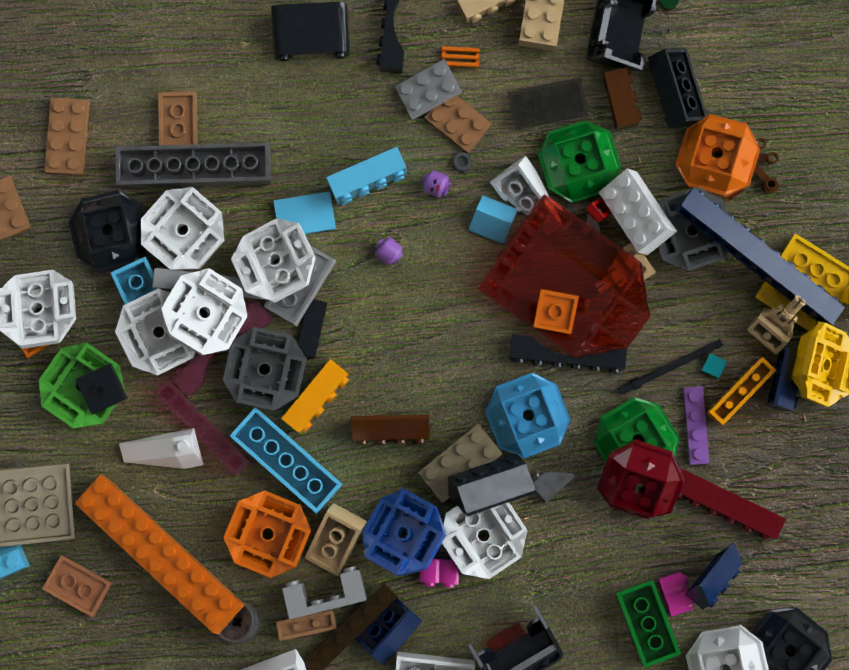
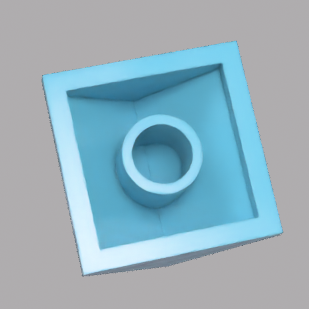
M482 196L468 231L504 245L517 210Z

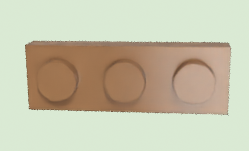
M334 610L314 613L290 620L276 621L279 641L337 629Z

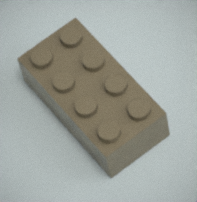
M477 424L419 471L418 474L443 503L450 497L448 495V476L495 461L503 453L481 426Z

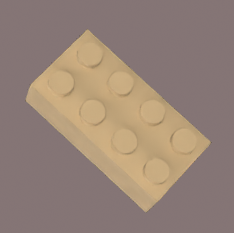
M526 0L518 46L555 52L564 0Z

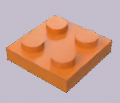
M540 288L533 327L571 334L579 296Z

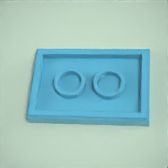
M330 191L274 200L276 218L299 223L305 235L336 230Z

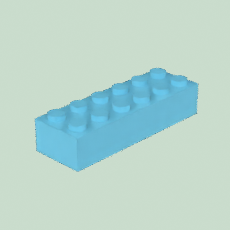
M256 407L230 435L234 441L316 514L322 510L343 486L337 478Z

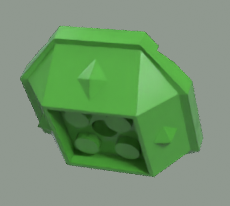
M87 342L61 348L39 379L41 406L74 429L103 424L117 404L92 415L82 392L78 388L76 379L112 363L125 391L120 365Z

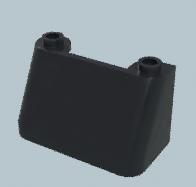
M597 0L586 59L598 64L641 71L645 65L644 54L638 52L645 18L654 14L656 10V0Z
M320 2L271 6L274 57L278 61H289L294 54L331 53L336 59H344L346 56H350L347 3Z

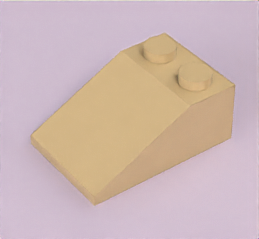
M333 503L326 511L305 559L339 576L367 521Z

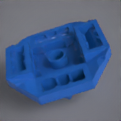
M404 488L380 499L362 531L365 557L397 576L427 570L446 536L438 508ZM408 530L407 537L403 538V533Z

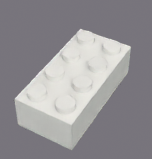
M627 168L599 191V194L638 253L650 254L677 232L638 172Z

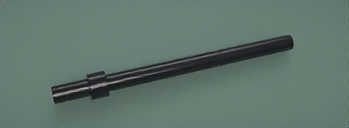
M719 339L640 378L635 377L629 383L617 388L619 395H622L633 389L637 390L643 384L722 347L723 343Z

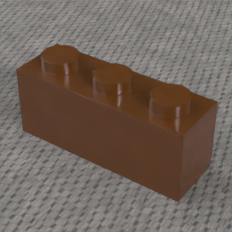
M627 68L605 72L603 81L615 130L619 131L638 126L640 120H642L640 109L636 108L637 95L631 88V84H633L631 73L627 72Z

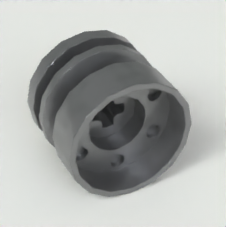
M243 602L245 604L243 608L219 634L221 639L228 642L245 643L252 640L258 634L261 618L253 605ZM237 619L243 620L241 621L242 626L236 625L238 623Z

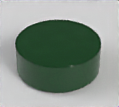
M659 0L660 6L665 10H673L679 0Z

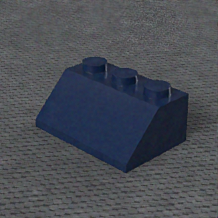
M786 347L779 352L767 407L787 412L793 411V408L796 409L798 404L796 394L799 388L791 379L797 354L796 350Z
M732 543L718 552L685 593L702 610L707 607L712 608L719 600L717 596L720 593L723 594L730 586L728 582L731 579L734 580L741 572L739 568L743 563L736 545Z
M396 598L355 640L372 657L385 665L421 624L422 620L401 600Z

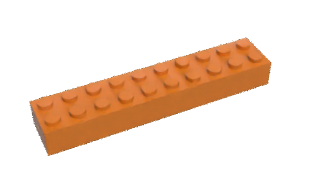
M100 474L75 502L88 517L212 633L219 635L245 605L108 477Z

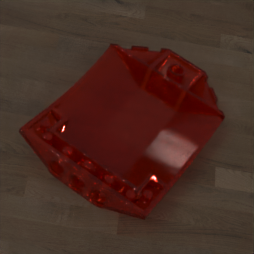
M545 194L522 221L478 287V290L532 327L540 288L578 295L579 299L571 334L535 328L574 358L628 348L650 318L642 262Z

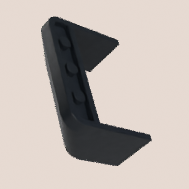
M536 605L532 608L537 618L530 620L527 625L528 634L496 653L491 648H484L476 653L472 644L468 645L481 670H545L561 660L563 652Z

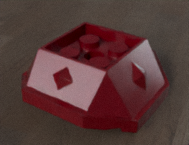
M634 439L627 443V445L609 453L597 484V490L610 507L649 519L672 512L683 485L684 476L672 451Z

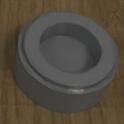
M461 152L455 155L453 166L457 171L466 172L471 168L472 159L469 154Z

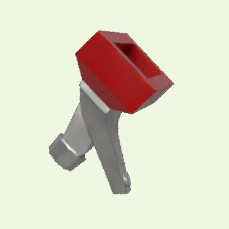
M601 197L586 208L588 219L581 228L584 234H588L593 229L597 240H602L599 222L612 214Z

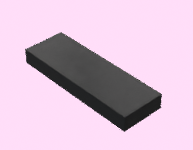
M313 299L306 310L298 344L305 357L316 358L328 302Z

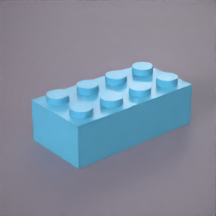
M395 147L326 178L337 205H346L352 202L354 197L359 196L361 198L370 194V190L375 188L380 190L385 188L387 183L391 181L396 183L403 180L404 176L407 175V168L398 147Z

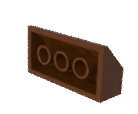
M429 414L351 416L352 441H356V445H368V441H376V444H387V441L395 440V444H406V440H414V443H426V440H430Z

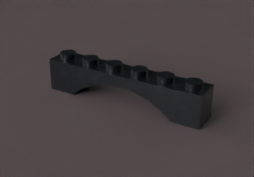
M384 0L383 10L386 11V18L382 17L381 29H384V34L379 38V47H382L381 54L377 55L376 65L380 66V72L403 73L405 53L398 41L394 28V16L400 0Z
M512 334L509 359H513L514 363L522 364L525 363V360L532 361L533 365L541 366L544 365V362L551 363L552 367L560 368L563 367V364L571 365V369L579 370L582 369V366L590 367V371L598 372L602 368L609 369V373L619 374L620 370L624 371L626 367L627 346L608 344L593 353L572 356L553 352L539 344L532 336Z

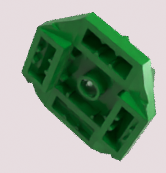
M586 120L549 131L537 153L548 190L571 204L600 196L599 191L613 181L622 168L611 132ZM581 156L585 162L578 164L575 162V157Z
M633 397L600 417L593 445L604 463H606L610 452L627 445V443L633 440L634 435H640L642 442L672 451L676 457L680 437L660 404Z

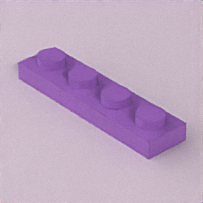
M703 387L683 388L689 465L709 464Z

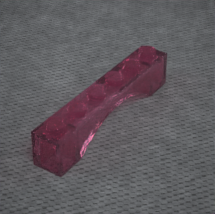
M258 301L255 303L251 302L246 306L247 318L235 339L252 327L265 329L274 320ZM218 352L207 355L199 354L198 356L195 354L192 359L188 360L189 364L184 369L181 367L174 373L175 377L172 380L187 397H192L204 385L208 367Z
M167 380L154 393L190 429L194 428L196 435L235 476H239L251 464L230 440L170 380Z

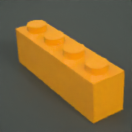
M763 357L757 359L706 414L719 427L723 426L767 381L776 369Z
M330 359L281 419L299 434L302 432L306 433L312 426L310 423L314 417L318 418L325 410L322 407L326 402L331 403L337 396L336 390L339 387L343 388L347 384L349 374Z

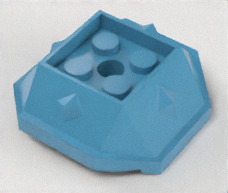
M534 373L496 386L485 410L498 448L512 454H518L523 459L560 445L570 423V417L557 384ZM526 410L532 411L534 415L530 421L523 418V412Z

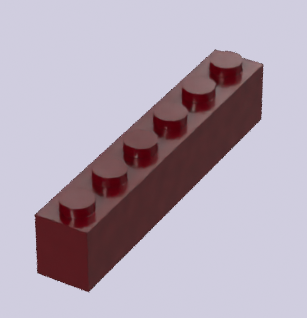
M680 468L684 476V482L677 498L682 499L685 497L690 500V504L698 508L702 505L712 515L717 516L721 514L725 516V521L734 525L737 522L743 525L742 529L750 533L754 530L760 533L759 537L769 542L771 539L777 540L786 518Z

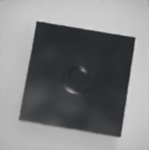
M112 363L76 379L92 415L128 399Z

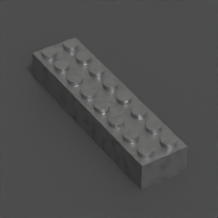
M269 142L116 147V185L119 189L271 184V147Z

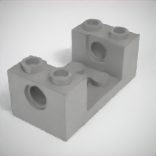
M353 566L343 569L344 573L340 574L345 597L341 593L331 596L329 601L324 602L323 598L313 600L311 605L308 602L304 583L299 584V580L286 583L287 587L282 588L289 620L366 601L368 598L361 569L356 570V567Z

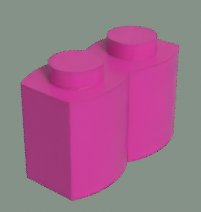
M433 558L428 569L420 571L419 582H423V586H435V583H443V587H454V584L459 583V568L453 559Z
M678 571L657 578L669 616L672 617L693 610V604L695 603L685 595L687 592L686 586L689 585L685 574L682 575Z

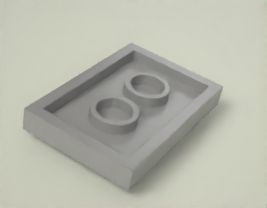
M445 59L395 86L412 120L462 93Z

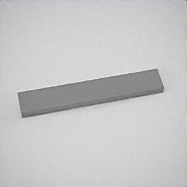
M154 268L152 288L172 290L181 275L193 272ZM222 276L242 288L243 298L265 300L245 292L239 277Z

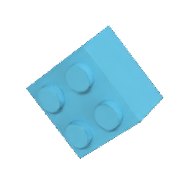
M146 256L111 272L125 305L159 289L152 288L154 269Z

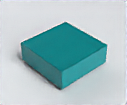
M709 353L701 371L719 379L727 361Z

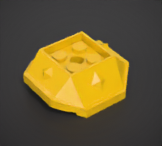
M818 322L815 328L800 338L791 379L801 391L802 398L818 405L829 407L841 397L844 398L849 395V337L846 332L825 322Z

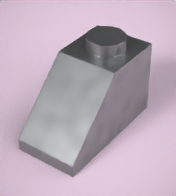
M538 472L532 478L536 493L547 502L571 481L575 475L573 473L544 472L541 474Z

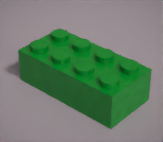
M652 579L614 592L642 667L646 668L681 655Z

